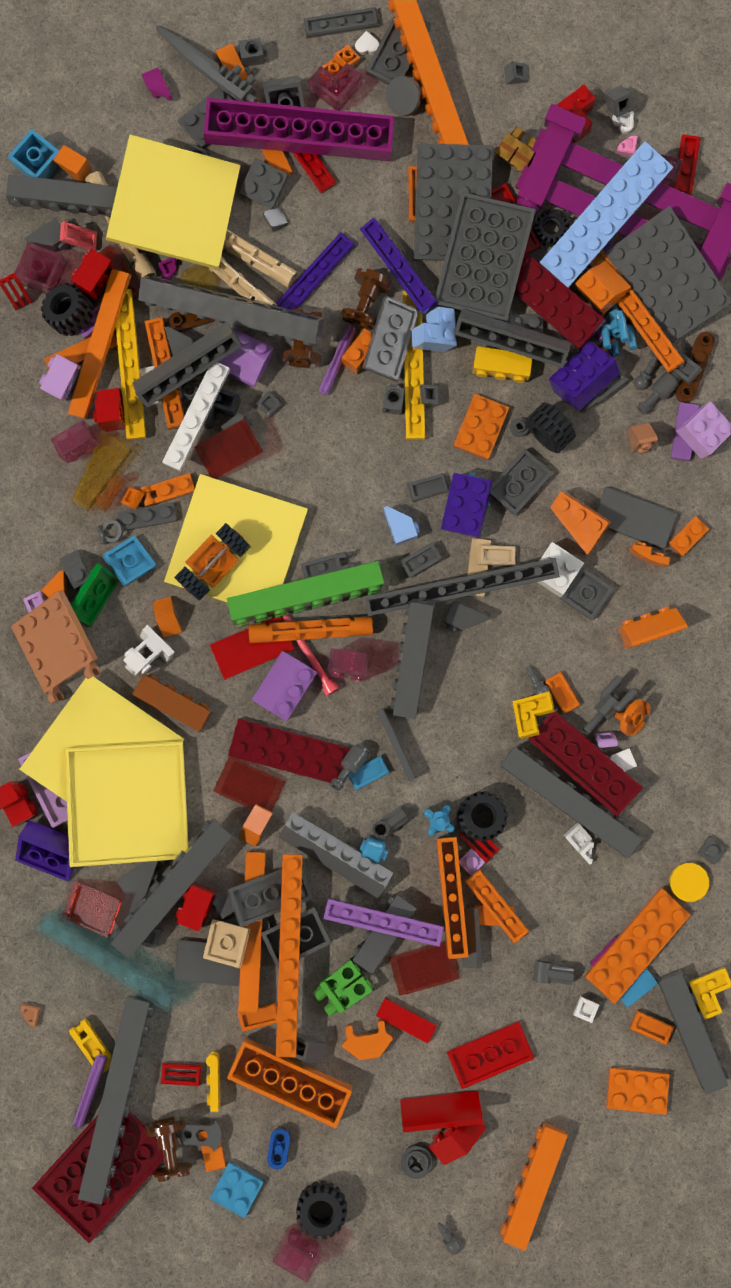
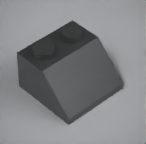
M299 75L263 82L266 103L305 107Z

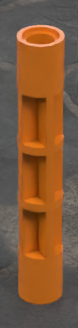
M371 616L354 617V620L350 618L276 622L270 623V625H266V623L248 624L250 643L373 635Z

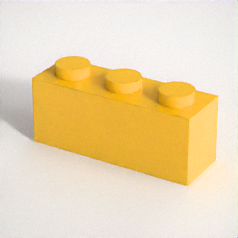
M477 346L472 373L482 378L494 376L497 380H506L507 378L514 379L513 381L516 383H524L525 381L528 382L530 377L532 358L506 350Z

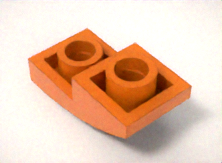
M347 45L336 52L334 59L323 65L319 73L333 85L360 60V56Z
M636 542L630 546L629 551L647 563L664 568L669 565L670 557H665L663 553H653L651 555L652 547H648L646 543Z

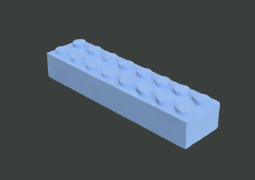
M644 141L540 261V264L569 288L670 173L673 166Z

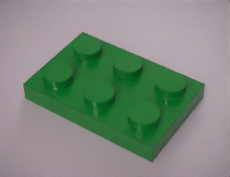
M98 563L91 570L89 577L81 586L74 601L71 602L78 620L90 627L120 581L114 573Z

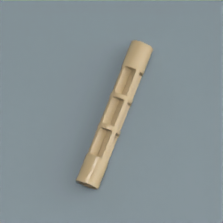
M99 171L93 172L85 178V182L88 184L108 186L102 173ZM104 215L105 219L107 220V222H108V224H109V222H110V217H107L106 215ZM120 244L139 281L141 277L147 275L156 277L157 274L144 250Z
M227 229L223 249L285 287L290 288L298 275L296 270L281 263Z
M222 256L218 269L208 267L210 272L218 275L228 284L231 290H235L244 299L273 306L277 305L264 292L256 289L249 283L242 273H238L227 264Z

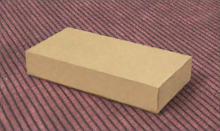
M478 545L477 565L515 566V546Z

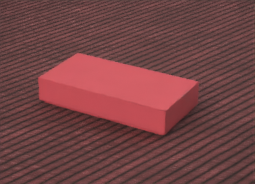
M63 221L60 229V241L87 250L91 248L96 250L97 231Z

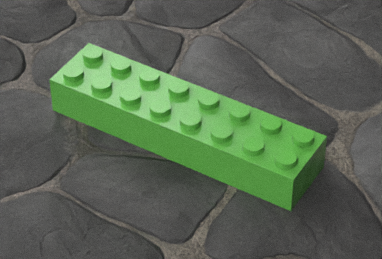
M376 561L226 599L233 626L244 627L249 624L248 622L256 620V623L267 621V617L275 616V618L286 616V613L291 611L294 614L305 611V608L311 606L312 609L323 607L324 603L331 602L332 605L342 602L344 598L349 597L350 600L360 598V595L364 593L374 595L379 593L384 582L379 562Z

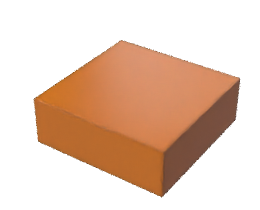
M129 487L121 503L136 510L144 493Z

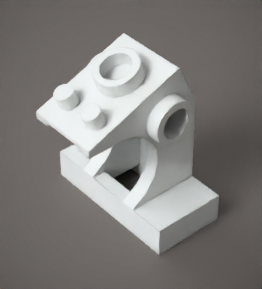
M148 625L142 629L140 635L144 641L135 649L133 647L130 648L124 655L126 658L123 661L127 664L125 668L135 676H142L147 673L152 667L150 663L156 658L161 657L168 663L174 655V651ZM146 647L153 652L147 659L140 654Z

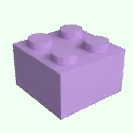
M57 354L56 357L52 356L48 363L50 369L47 374L44 373L39 384H41L40 389L66 401L82 367Z
M710 401L702 405L676 432L702 459L711 455L731 435V423Z

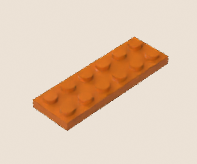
M659 888L584 977L613 1004H616L691 915L664 889Z

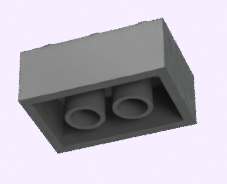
M316 905L301 912L300 959L332 943V939ZM280 923L261 932L277 969H279Z

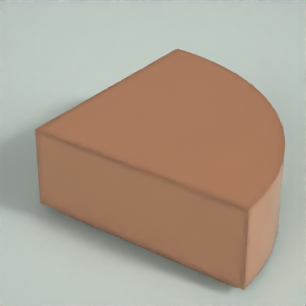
M21 1003V1014L28 1025L34 1028L37 1027L41 1007Z

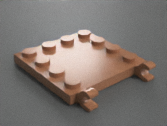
M63 590L56 592L11 626L44 694L49 693L48 700L51 704L64 699V695L58 686L84 668V674L87 679L101 674L99 667L95 663L98 657Z

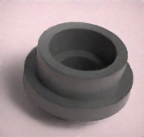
M187 382L182 386L181 392L186 400H193L199 388L198 384ZM194 389V393L188 394V390Z
M516 418L510 424V431L516 437L526 435L529 430L526 420L523 418ZM521 424L523 429L518 430L516 425Z

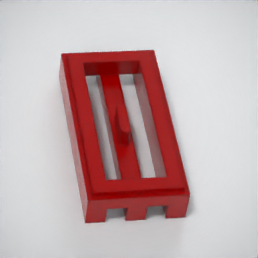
M16 273L0 280V286L15 310H18L20 305L22 307L26 306V302L32 303L30 296ZM12 279H14L17 283L18 287L25 296L24 298H21V296L19 295L18 291L11 282ZM4 283H8L18 301L15 302Z
M463 831L458 835L485 863L500 850L491 840L486 842L493 848L492 851L481 841L476 840L475 842L488 854L485 857L464 836L465 833Z
M163 1062L161 1084L200 1086L202 1065ZM166 1068L197 1070V1073L166 1071ZM165 1076L196 1077V1081L165 1079Z

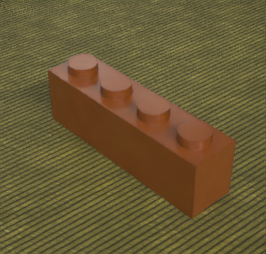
M151 673L149 676H142L132 695L198 732L203 731L213 713L209 711L210 706L201 701L199 704L193 702L192 699L194 697L185 692L182 695L175 692L176 687L169 683H166V685L159 683L160 678Z

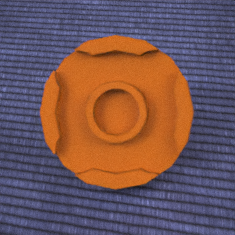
M638 699L632 704L629 703L626 706L625 712H616L614 714V717L621 721L620 730L627 736L629 734L635 736L646 724L643 721L645 715H650L651 707L649 703Z

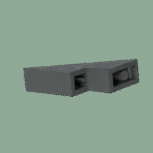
M164 860L142 862L116 880L127 896L108 909V912L119 928L125 923L123 920L130 911L134 913L138 908L136 906L138 901L143 896L147 897L151 891L149 889L159 876V872H157L159 864L162 865Z

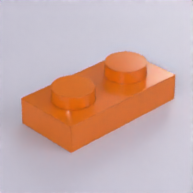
M695 516L668 544L682 557L709 528Z

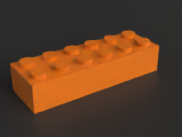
M245 1037L227 1079L335 1129L353 1089L352 1085L291 1057H276L275 1050Z

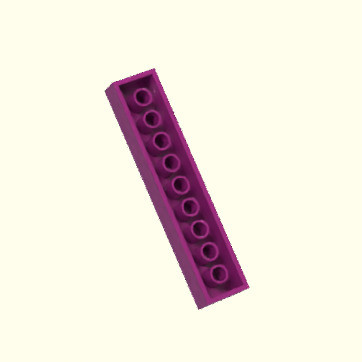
M207 98L204 140L205 144L390 161L394 116Z

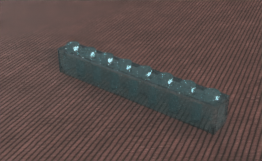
M51 910L45 912L35 929L167 1013L171 1011L182 993Z

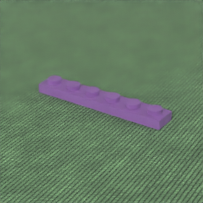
M328 899L324 919L438 947L440 946L444 926Z

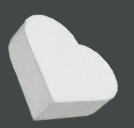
M366 31L356 41L355 50L359 55H366L367 53L374 55L379 42Z
M634 111L618 118L613 115L612 124L618 127L621 133L629 134L634 126Z

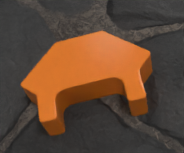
M382 1019L378 1020L379 1029L377 1032L360 1035L354 1034L352 1024H348L345 1028L347 1038L342 1043V1047L359 1060L379 1058L393 1040V1036L386 1031L385 1021Z

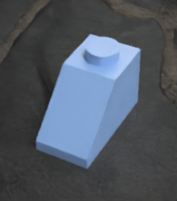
M388 506L383 507L396 546L417 539V533H420L417 522L413 523L411 517Z

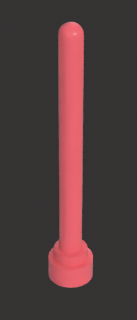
M289 615L283 617L284 622L292 621ZM296 640L322 681V690L325 695L329 696L339 689L337 683L328 678L305 640Z

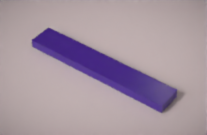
M375 217L360 228L361 232L420 312L424 315L438 302Z
M340 232L276 302V306L289 310L298 309L352 250L355 243Z

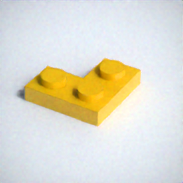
M550 692L512 701L519 738L524 739L540 735L536 716L555 712Z
M725 967L689 981L691 992L694 993L698 1009L702 1012L705 1020L723 1013L715 994L731 987V980Z

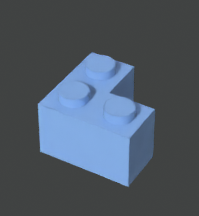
M437 307L426 314L427 323L412 329V346L415 349L445 352L457 346L456 335L454 334L456 329L454 309Z

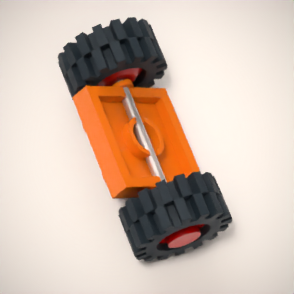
M227 523L216 532V535L225 544L222 545L211 534L185 561L196 574L194 575L184 566L174 577L184 589L199 601L210 591L201 581L202 579L214 588L238 563L239 560L229 551L230 548L241 558L251 547Z

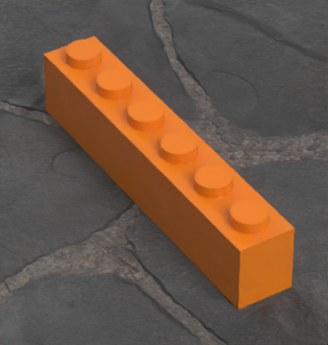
M457 837L436 839L448 959L469 957Z
M545 1122L542 1123L541 1127L538 1126L535 1133L537 1140L534 1146L531 1145L528 1152L530 1159L527 1165L524 1164L521 1171L522 1181L520 1184L517 1183L514 1190L515 1200L513 1203L510 1202L507 1209L508 1219L502 1223L500 1228V1234H502L501 1237L504 1243L526 1251L568 1136L565 1130Z

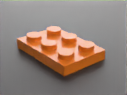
M474 394L453 447L489 460L510 407Z
M609 1067L606 1108L667 1115L670 1074Z

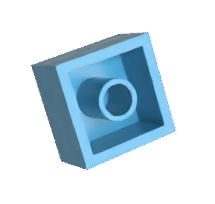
M33 129L27 133L8 155L12 165L26 177L50 179L60 168L53 161L59 150Z

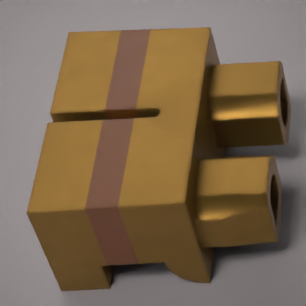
M516 127L511 134H506L494 153L497 157L522 173L524 166L529 167L535 156V153L531 152L536 139L531 136L525 145L521 142L525 132Z

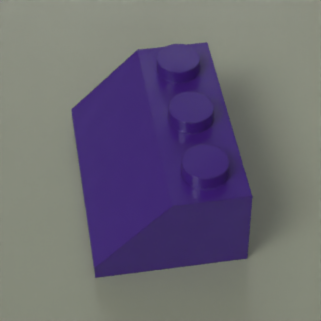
M29 820L18 836L15 861L69 882L75 867H70L68 835Z

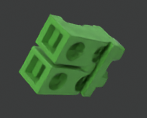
M352 957L323 979L319 984L320 986L313 992L318 1001L326 996L329 997L331 1002L324 1006L329 1016L338 1012L341 1014L373 992V986L364 974L361 975L362 971L353 961Z

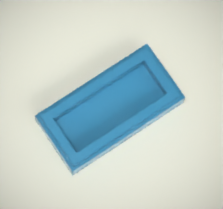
M379 756L362 765L356 774L350 773L348 777L355 790H358L390 772L383 758Z
M645 968L620 999L628 1008L658 983L647 968Z

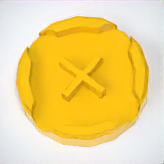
M680 864L672 870L669 877L671 891L677 898L683 901L695 902L706 895L709 888V877L706 871L697 864Z

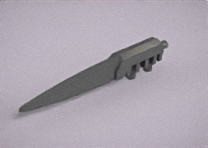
M157 25V30L166 41L206 78L237 101H258L254 97L256 91L251 86L256 80L253 75L250 74L246 81L241 80L238 75L243 69L239 65H236L232 71H229L224 65L220 69L217 62L180 37Z

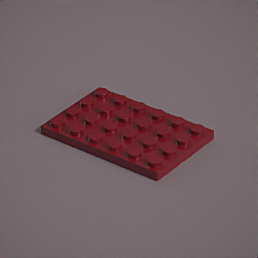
M131 1111L128 1118L125 1117L123 1125L126 1126L125 1133L118 1143L121 1146L119 1157L114 1160L113 1165L116 1166V1171L113 1179L110 1178L108 1185L111 1186L109 1198H105L102 1205L78 1199L98 1115L32 1187L88 1243L97 1236L164 1161L163 1150L158 1149L157 1137H147L145 1125Z

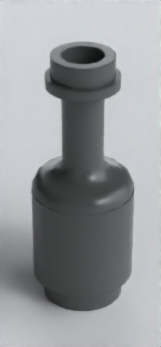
M673 371L669 374L665 372L652 385V395L644 403L640 402L637 409L644 415L649 413V407L658 398L666 399L679 386L680 377Z
M361 744L352 746L341 762L344 769L337 779H332L330 785L333 789L340 791L344 787L343 782L350 773L356 774L368 758L369 751Z

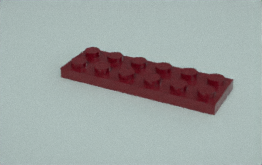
M525 252L514 294L576 348L581 350L606 320Z
M556 711L550 713L538 727L540 735L529 737V740L617 817L643 789V786Z
M238 719L228 756L331 783L332 779H337L344 769L341 762L349 752V748Z

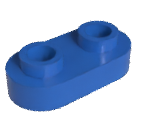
M284 1127L274 1129L270 1137L267 1162L271 1168L276 1170L283 1168L288 1158L291 1136ZM282 1134L284 1139L279 1140L277 1135ZM279 1154L281 1159L275 1160L274 1155Z

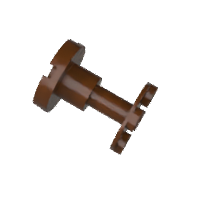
M359 268L354 279L361 285L358 293L360 301L356 310L343 308L341 311L342 319L348 323L355 322L360 324L362 329L370 330L371 327H375L376 320L367 314L371 302L376 301L379 292L387 293L390 291L392 282L390 280L388 283L386 281L387 277L377 271L367 269L366 272H361L362 268Z
M292 309L293 311L322 317L321 312L312 311L307 313L301 309ZM296 339L293 343V349L283 352L282 361L284 363L289 361V365L293 367L310 368V364H315V367H318L321 356L312 352V346L305 345L303 341Z
M174 1117L160 1119L152 1122L153 1126L150 1128L148 1124L145 1126L146 1136L157 1137L158 1149L163 1150L165 1166L152 1173L153 1177L158 1178V1182L167 1181L171 1176L178 1175V1177H184L190 1174L189 1170L192 1168V1164L186 1162L177 1163L175 1147L178 1146L176 1132L186 1127L184 1117H179L180 1121H175Z

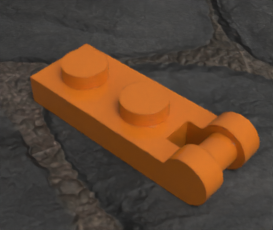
M187 473L151 486L142 487L139 490L144 493L145 501L143 502L145 507L194 493L195 487L191 474ZM156 491L157 497L152 498L151 493Z

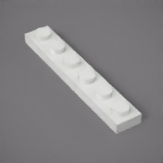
M217 362L208 368L162 461L163 464L181 472L230 372L229 367Z

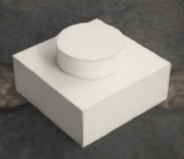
M580 996L573 1015L592 1023L599 1004Z

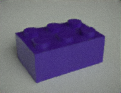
M590 341L565 363L563 368L554 373L549 378L555 394L580 411L620 374L616 359Z
M453 473L441 529L443 531L481 538L493 482L487 479Z

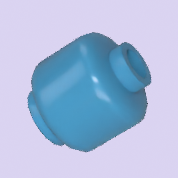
M370 836L367 840L363 839L359 852L362 853L364 858L379 864L381 860L385 861L388 850L385 849L386 843Z

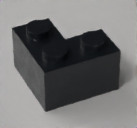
M221 389L203 427L212 429L217 412L234 417L241 403L239 394Z

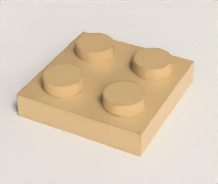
M212 919L203 958L242 968L251 929Z

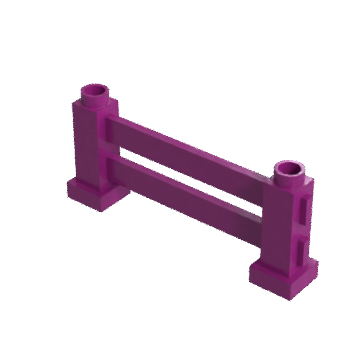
M551 103L544 121V126L547 129L546 131L540 130L531 152L535 153L530 167L524 166L515 188L519 189L516 205L536 209V215L538 209L542 208L545 201L580 216L596 197L555 179L560 166L607 185L623 165L572 143V139L579 140L585 127L586 119ZM727 182L721 188L715 203L720 205L717 208L660 183L644 203L662 211L670 206L679 219L708 231L702 244L693 242L717 279L722 280L731 261V257H728L731 250V184ZM633 214L617 234L627 237L648 220Z

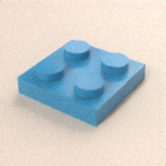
M135 535L103 554V559L124 587L152 571L157 566Z
M229 1161L210 1199L245 1218L264 1180Z

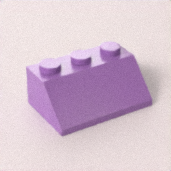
M233 328L238 334L242 347L218 363L230 368L228 375L255 387L272 360L273 347Z
M282 651L251 700L287 721L317 672Z

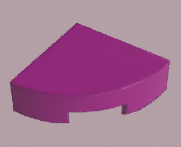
M171 257L158 263L164 278L170 280L177 270L176 258Z

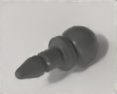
M656 356L649 361V365L644 370L645 372L640 371V375L635 378L634 386L636 389L645 390L648 387L649 380L652 379L650 374L657 364L658 358Z
M527 666V674L534 684L532 689L535 690V695L550 692L549 688L544 685V681L540 682L537 675H535V671Z
M438 1223V1229L444 1238L443 1243L446 1245L447 1251L453 1255L458 1254L462 1249L461 1241L456 1238L454 1233H450L445 1225Z

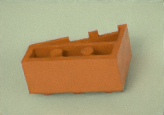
M560 491L550 507L587 555L592 553L611 524V521L565 491Z

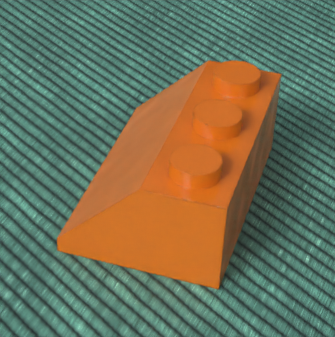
M668 606L659 609V614L652 616L651 613L640 616L641 620L635 622L633 619L622 622L623 626L618 629L627 650L688 628L687 623L676 608L670 609Z

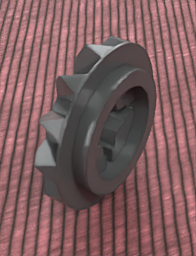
M414 1145L407 1148L403 1153L401 1168L410 1178H423L432 1168V1157L423 1146ZM412 1156L416 1159L422 1157V1159L420 1160L422 1168H420V1166L416 1164L414 1166H411V1164L413 1163Z

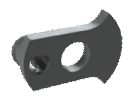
M217 1120L210 1125L185 1124L186 1127L182 1131L184 1145L208 1146L213 1151L218 1148L222 1139V1130ZM205 1130L208 1135L207 1139L199 1140L196 1135L197 1132ZM186 1131H190L192 1133V1135H190L189 1138L186 1134Z

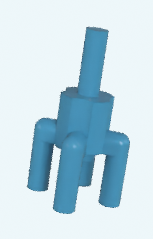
M616 303L611 307V312L606 317L607 324L601 326L604 349L611 348L613 357L619 356L620 351L618 340H615L611 345V336L615 338L620 337L622 343L629 342L630 350L637 349L634 326L626 323L625 313L622 310L619 311L618 304Z
M444 805L441 811L436 812L428 808L424 809L423 814L429 818L431 825L427 829L429 836H434L437 831L446 830L450 833L454 831L455 828L450 824L448 817L451 811L450 806Z

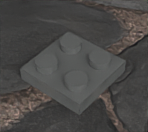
M254 158L239 193L269 209H274L289 175Z
M581 567L560 600L588 619L593 620L614 588Z

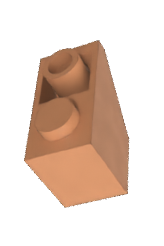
M650 423L631 426L628 430L632 453L650 452L649 449L653 448L658 441L657 435Z

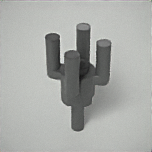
M617 675L601 692L600 702L594 707L598 713L583 730L589 734L603 718L610 720L616 712L622 713L626 706L637 696L638 692L631 688L622 700L616 696L614 691L623 681Z

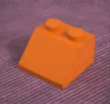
M606 261L589 269L575 283L577 289L603 315L631 289V286Z

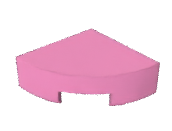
M630 136L622 141L617 148L616 154L632 156L636 152L638 136Z

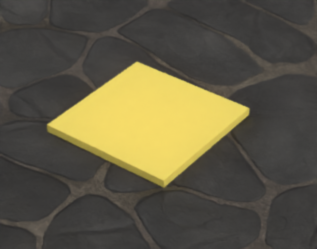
M129 135L106 240L218 269L240 165Z
M200 474L164 582L183 588L174 577L184 566L194 575L196 574L185 561L211 534L222 545L225 544L216 535V532L227 523L251 547L241 558L230 548L229 551L239 560L238 563L214 588L202 579L201 581L210 589L205 596L227 602L226 598L284 584L308 509Z
M95 677L85 678L19 770L67 802L65 748L184 741V738Z
M183 741L65 748L70 867L174 860L182 850L185 852L188 849Z

